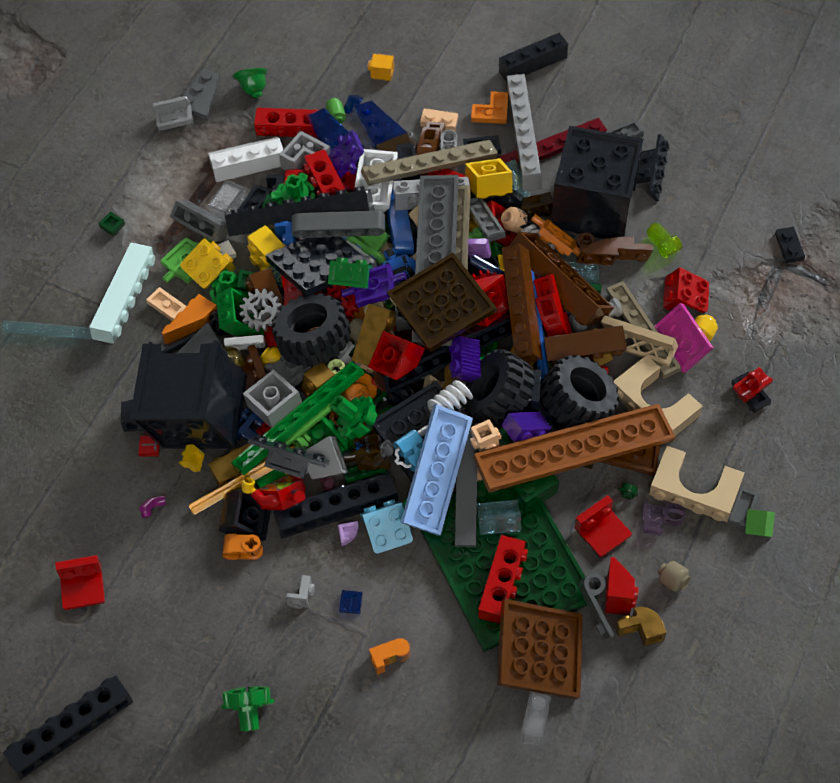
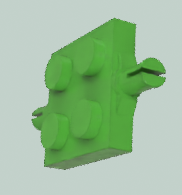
M185 237L160 260L161 265L169 270L162 277L166 283L174 276L181 278L187 284L193 280L180 267V264L199 243Z

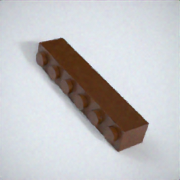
M518 243L502 248L514 353L527 363L543 360L529 250Z

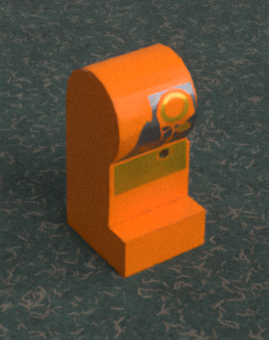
M402 638L369 649V657L377 675L385 672L386 665L396 661L405 662L410 656V645L407 640Z

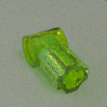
M655 222L651 224L646 231V234L657 245L659 253L664 258L670 257L683 248L681 240L676 235L671 236L660 223Z

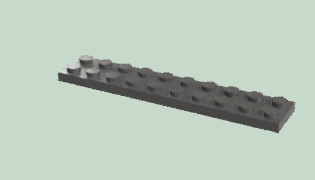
M458 175L420 176L415 275L452 252L456 255ZM412 329V343L425 346ZM453 339L442 346H452Z

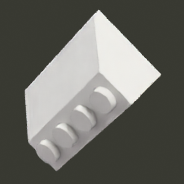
M273 137L208 153L216 182L281 167L279 154L283 151L280 138Z
M364 149L365 152L359 159L355 188L364 186L365 190L371 189L375 211L384 212L390 207L394 180L368 186L361 174V168L397 160L398 152Z

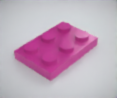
M679 303L654 326L658 333L676 339L678 348L674 357L681 366V372L686 373L713 349L705 334L682 303Z

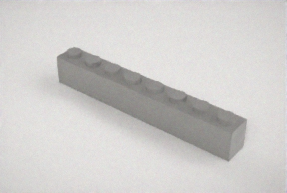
M525 74L507 76L508 96L523 191L542 189L541 170Z

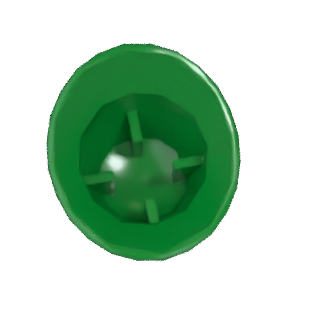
M249 68L235 72L232 77L239 82L246 94L252 95L253 99L263 95L262 91L266 85L265 76L268 70L265 68Z

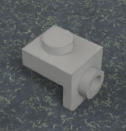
M302 575L299 594H286L287 605L296 609L308 608L310 596L313 597L315 592V584H312L311 576Z

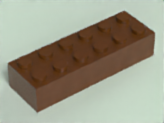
M519 232L509 246L520 243L529 250L531 270L535 273V278L538 279L554 274L562 308L572 313L576 317L575 320L582 326L601 325L604 315L608 316L614 307L538 234Z

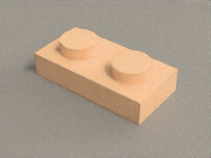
M423 109L420 126L426 127L427 122L445 123V130L455 131L458 113Z
M160 287L146 299L147 304L171 321L175 319L179 312H182L187 307Z

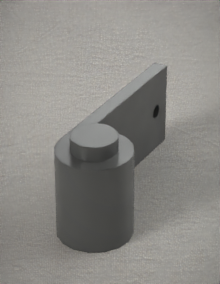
M592 573L581 579L579 589L597 623L595 625L600 636H604L606 639L613 636L614 633L594 597L604 590L605 581L598 573Z

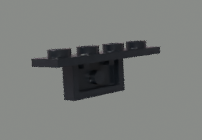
M658 134L656 148L641 152L637 184L650 182L648 191L656 202L659 201L660 193H662V182L665 177L664 170L667 164V152L669 151V143L662 134Z
M262 435L252 436L248 439L249 444L269 450L264 467L302 479L305 477L308 463L324 468L330 463V460L325 459L326 456L314 453L312 455L306 453V450L300 447H294L293 449L287 447V444L281 441H275L274 443L268 441V438Z

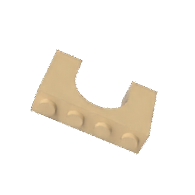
M647 355L613 382L614 385H617L619 400L626 405L629 411L650 406L643 400L641 392L659 378L660 367ZM688 393L676 404L669 408H664L662 411L676 436L700 417L703 406Z
M666 446L649 495L657 500L671 502L677 507L688 508L694 513L710 516L716 521L727 522L742 483L744 472L725 466L720 481L714 490L705 494L693 493L687 490L679 479V473L686 452Z

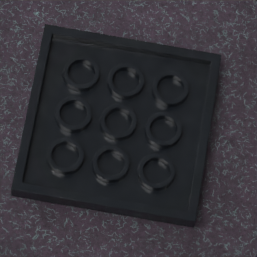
M341 237L305 238L265 255L266 261L306 297L333 286L328 284L330 261H336L337 257L347 258L349 263H355L356 259L367 260V264L372 265V262Z
M436 380L378 416L372 427L383 442L389 440L394 445V442L411 430L419 431L428 425L431 413L427 402L443 390ZM453 406L454 410L456 412H459V410ZM394 447V448H393V454H392V455H393V457L396 459V456H395V450H396V449H395V447ZM399 455V461H401V462H404V461H405V459L403 458V456L401 457V456ZM400 464L401 468L412 482L415 472L411 471L409 468L403 467Z

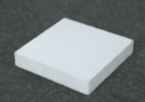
M263 335L224 338V345L229 351L245 350L252 345H255L256 348H265L266 340Z

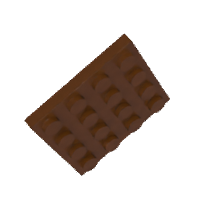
M508 599L502 600L497 685L570 699H579L581 697L583 614Z

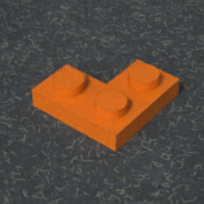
M491 91L490 105L472 104L471 122L506 124L509 92Z

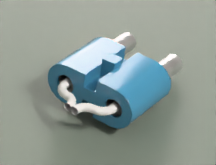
M428 425L419 431L413 429L394 442L396 449L395 463L397 465L401 464L403 467L415 472L423 445L422 436L426 434ZM399 455L403 456L404 462L399 461Z

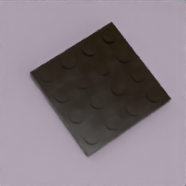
M453 252L387 291L389 299L429 352H432L497 312L496 306Z

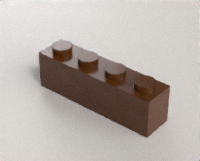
M623 325L544 338L548 363H552L553 366L558 360L566 356L592 357V360L604 358L603 355L605 354L620 356L627 350Z

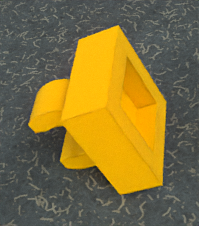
M193 444L187 445L185 451L181 454L183 459L179 461V464L184 468L191 469L193 472H198L201 470L205 453Z

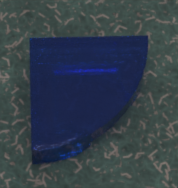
M349 95L344 106L345 113L353 112L352 109L356 104L360 105L363 97Z

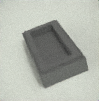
M740 487L727 524L745 530L748 509L754 510L760 493Z

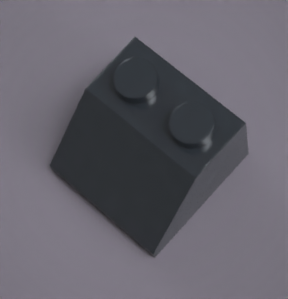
M242 488L234 490L225 495L219 531L224 534L256 535L260 541H265L271 510L261 509V506L251 497V493H244Z

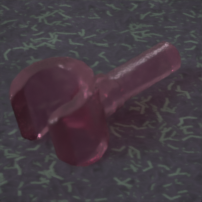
M332 478L319 479L324 483L322 489L325 492L335 489L336 486Z

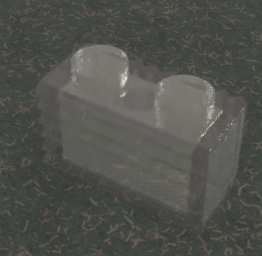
M226 180L214 198L208 203V211L226 221L225 215L231 214L230 210L238 209L246 199V188Z
M530 692L521 732V742L537 746L542 745L551 704L550 696Z

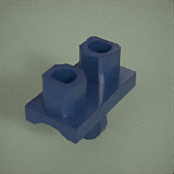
M247 408L241 413L240 424L242 423L243 425L239 429L237 440L243 438L248 442L249 438L257 435L256 431L250 426L254 423L260 428L265 422L254 412L248 417L247 415L250 411Z

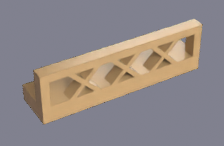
M605 315L601 321L604 328L623 325L625 339L631 338L635 342V344L628 346L624 352L642 358L647 355L654 362L666 366L670 365L678 348L675 338ZM646 343L651 345L652 350L646 353L641 352L639 346ZM663 349L670 351L666 360L659 358L657 352Z

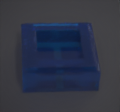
M342 590L339 612L361 614L363 592Z

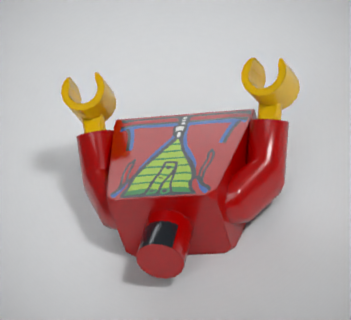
M286 475L259 489L254 488L255 480L251 477H248L247 483L242 481V491L247 494L251 493V497L261 506V509L285 510L306 498L304 480L293 475Z

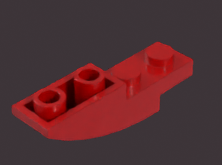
M554 274L535 279L534 284L538 296L535 300L548 337L571 334L567 312H563Z

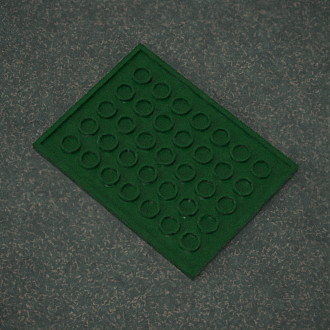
M481 480L477 482L476 547H455L456 491L451 495L441 535L420 530L483 652L499 646L500 624L478 618V610L501 535L526 541L525 549L528 550L526 561L521 562L520 568H523L520 581L516 580L514 585L517 587L515 599L510 600L569 612H575L588 606L579 589V583L585 575L544 503L524 513L505 488L488 493L484 481ZM511 559L505 561L508 564L514 563ZM507 578L499 579L501 582L509 581ZM500 596L493 598L496 601L503 600V598Z

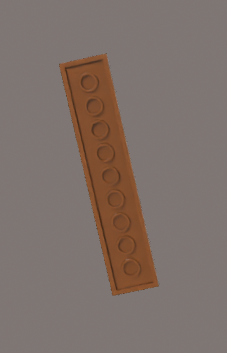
M658 403L474 454L473 458L489 493L674 441L676 436Z

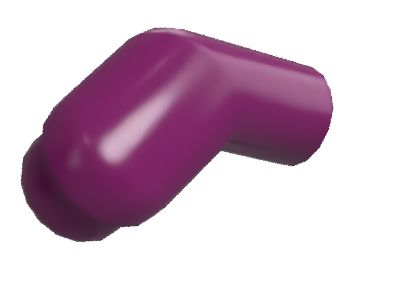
M165 495L148 498L139 507L141 517H150L152 515V508L166 505Z

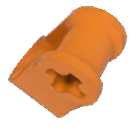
M226 534L224 536L222 557L225 559L257 560L263 555L264 551L261 541L256 535Z

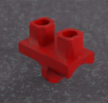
M758 367L733 386V390L743 402H747L769 386L773 379Z

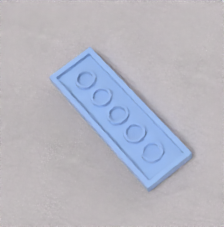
M437 404L433 406L402 515V524L435 535H441L471 427L472 417Z

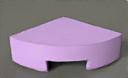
M358 521L338 524L342 546L350 543L357 536L359 530Z

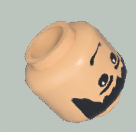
M510 207L502 213L501 221L506 230L518 234L527 227L529 218L525 211L516 207Z

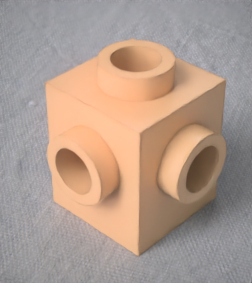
M490 419L471 427L472 438H470V442L474 450L478 449L479 452L500 447L499 439H501V435L497 427H493Z

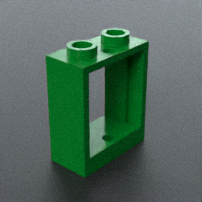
M231 287L216 294L220 329L236 337L264 336V329L262 327L258 332L255 330V326L250 329L248 324L236 320L235 308L244 311L240 308V305H245L243 298L248 299L249 296ZM249 313L250 318L254 320V315Z

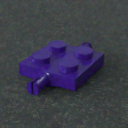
M351 130L345 136L340 135L337 137L339 144L331 150L329 155L340 178L349 170L351 174L357 172L356 163L365 152L357 133Z
M389 263L370 269L368 288L350 287L342 289L341 293L343 298L355 295L356 304L359 308L388 300L387 291L394 288L397 282L407 280L405 272L393 275V270Z

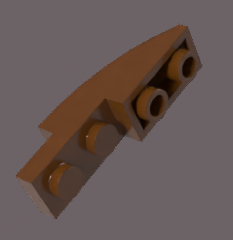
M427 122L426 127L422 128L416 155L438 151L441 143V133L445 131V123ZM428 173L421 174V176L428 175Z
M633 237L609 238L597 241L583 248L576 261L586 265L599 264L604 266L613 265L616 259L648 261L653 252L652 244L634 243Z

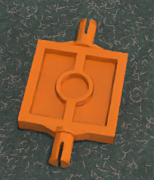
M536 214L532 217L531 221L539 226L540 231L538 233L545 242H551L556 246L555 249L563 255L569 256L573 252L579 256L581 249L577 247L576 240L549 219L545 221Z

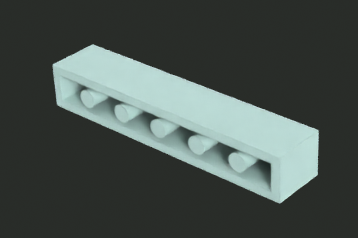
M130 243L89 327L92 339L114 344L116 338L121 335L124 322H127L129 311L135 305V298L142 290V283L148 278L149 269L155 263L152 247Z

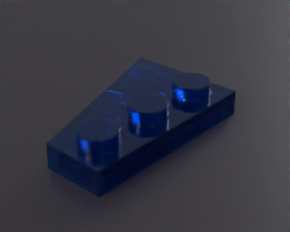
M373 101L355 106V111L374 147L408 133Z
M325 108L307 117L319 140L330 146V152L339 144L337 137L340 135L345 136L349 133Z

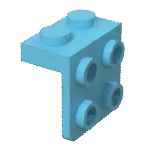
M395 499L383 502L384 506L378 508L375 505L364 508L363 513H360L361 520L365 523L375 553H381L413 541L410 527L401 523L404 512L402 502H395Z

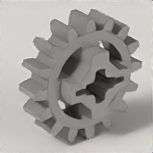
M255 289L254 295L249 292V298H243L245 305H240V308L244 311L240 312V315L245 317L242 321L248 324L250 329L255 326V330L258 332L261 327L264 331H267V326L270 325L272 327L274 317L277 312H280L278 309L282 307V304L278 303L280 299L277 296L274 297L275 294L272 291L267 293V290L263 289L262 293H260L258 289ZM268 300L272 302L273 307L268 306ZM249 313L254 315L255 321L250 318Z

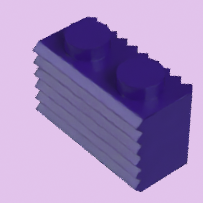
M458 336L453 339L452 346H449V351L451 352L449 369L452 379L472 382L481 377L479 340L464 336Z
M540 412L509 413L502 423V427L514 443L548 434L551 430V426H549V423H547V420H545V417Z

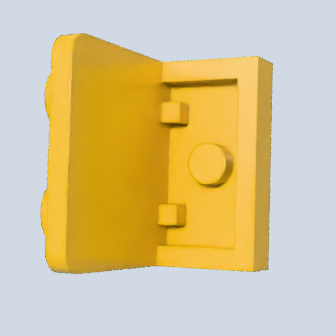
M205 238L180 264V267L203 289L208 288L225 268L232 272L236 268L232 264L234 260L227 253L223 255L219 251L221 249L219 245L214 241L210 243Z

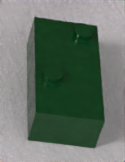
M504 428L499 429L501 439H499L500 446L514 443ZM550 475L505 489L523 512L527 513L558 493L559 480L555 475Z

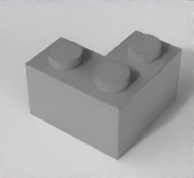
M300 131L279 154L281 168L284 170H301L303 164H305L304 156L325 149L329 156L330 146Z

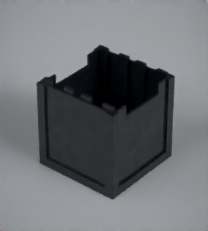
M569 126L554 183L551 222L563 231L575 232L577 234L590 233L594 237L607 239L625 237L629 206L633 191L636 190L643 139Z
M217 340L210 343H201L199 353H162V344H154L152 341L148 344H143L129 419L162 449H186V446L190 444L195 445L198 449H236L244 400L243 393L245 392L247 374L243 372V369L235 364L234 359L228 356L226 350L221 348Z

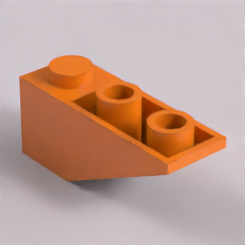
M200 294L191 299L187 307L182 312H179L170 324L164 327L162 331L164 343L169 344L202 328L207 322L209 324L211 313L217 309L216 304Z

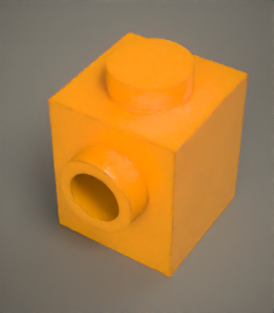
M373 54L372 61L369 60L368 71H370L371 78L391 81L394 71V56Z

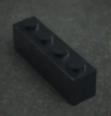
M559 32L499 57V73L507 82V76L522 74L526 76L566 59L568 43Z

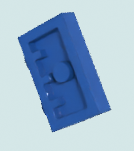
M282 221L274 224L277 238L285 246L298 242V239L292 236V222Z

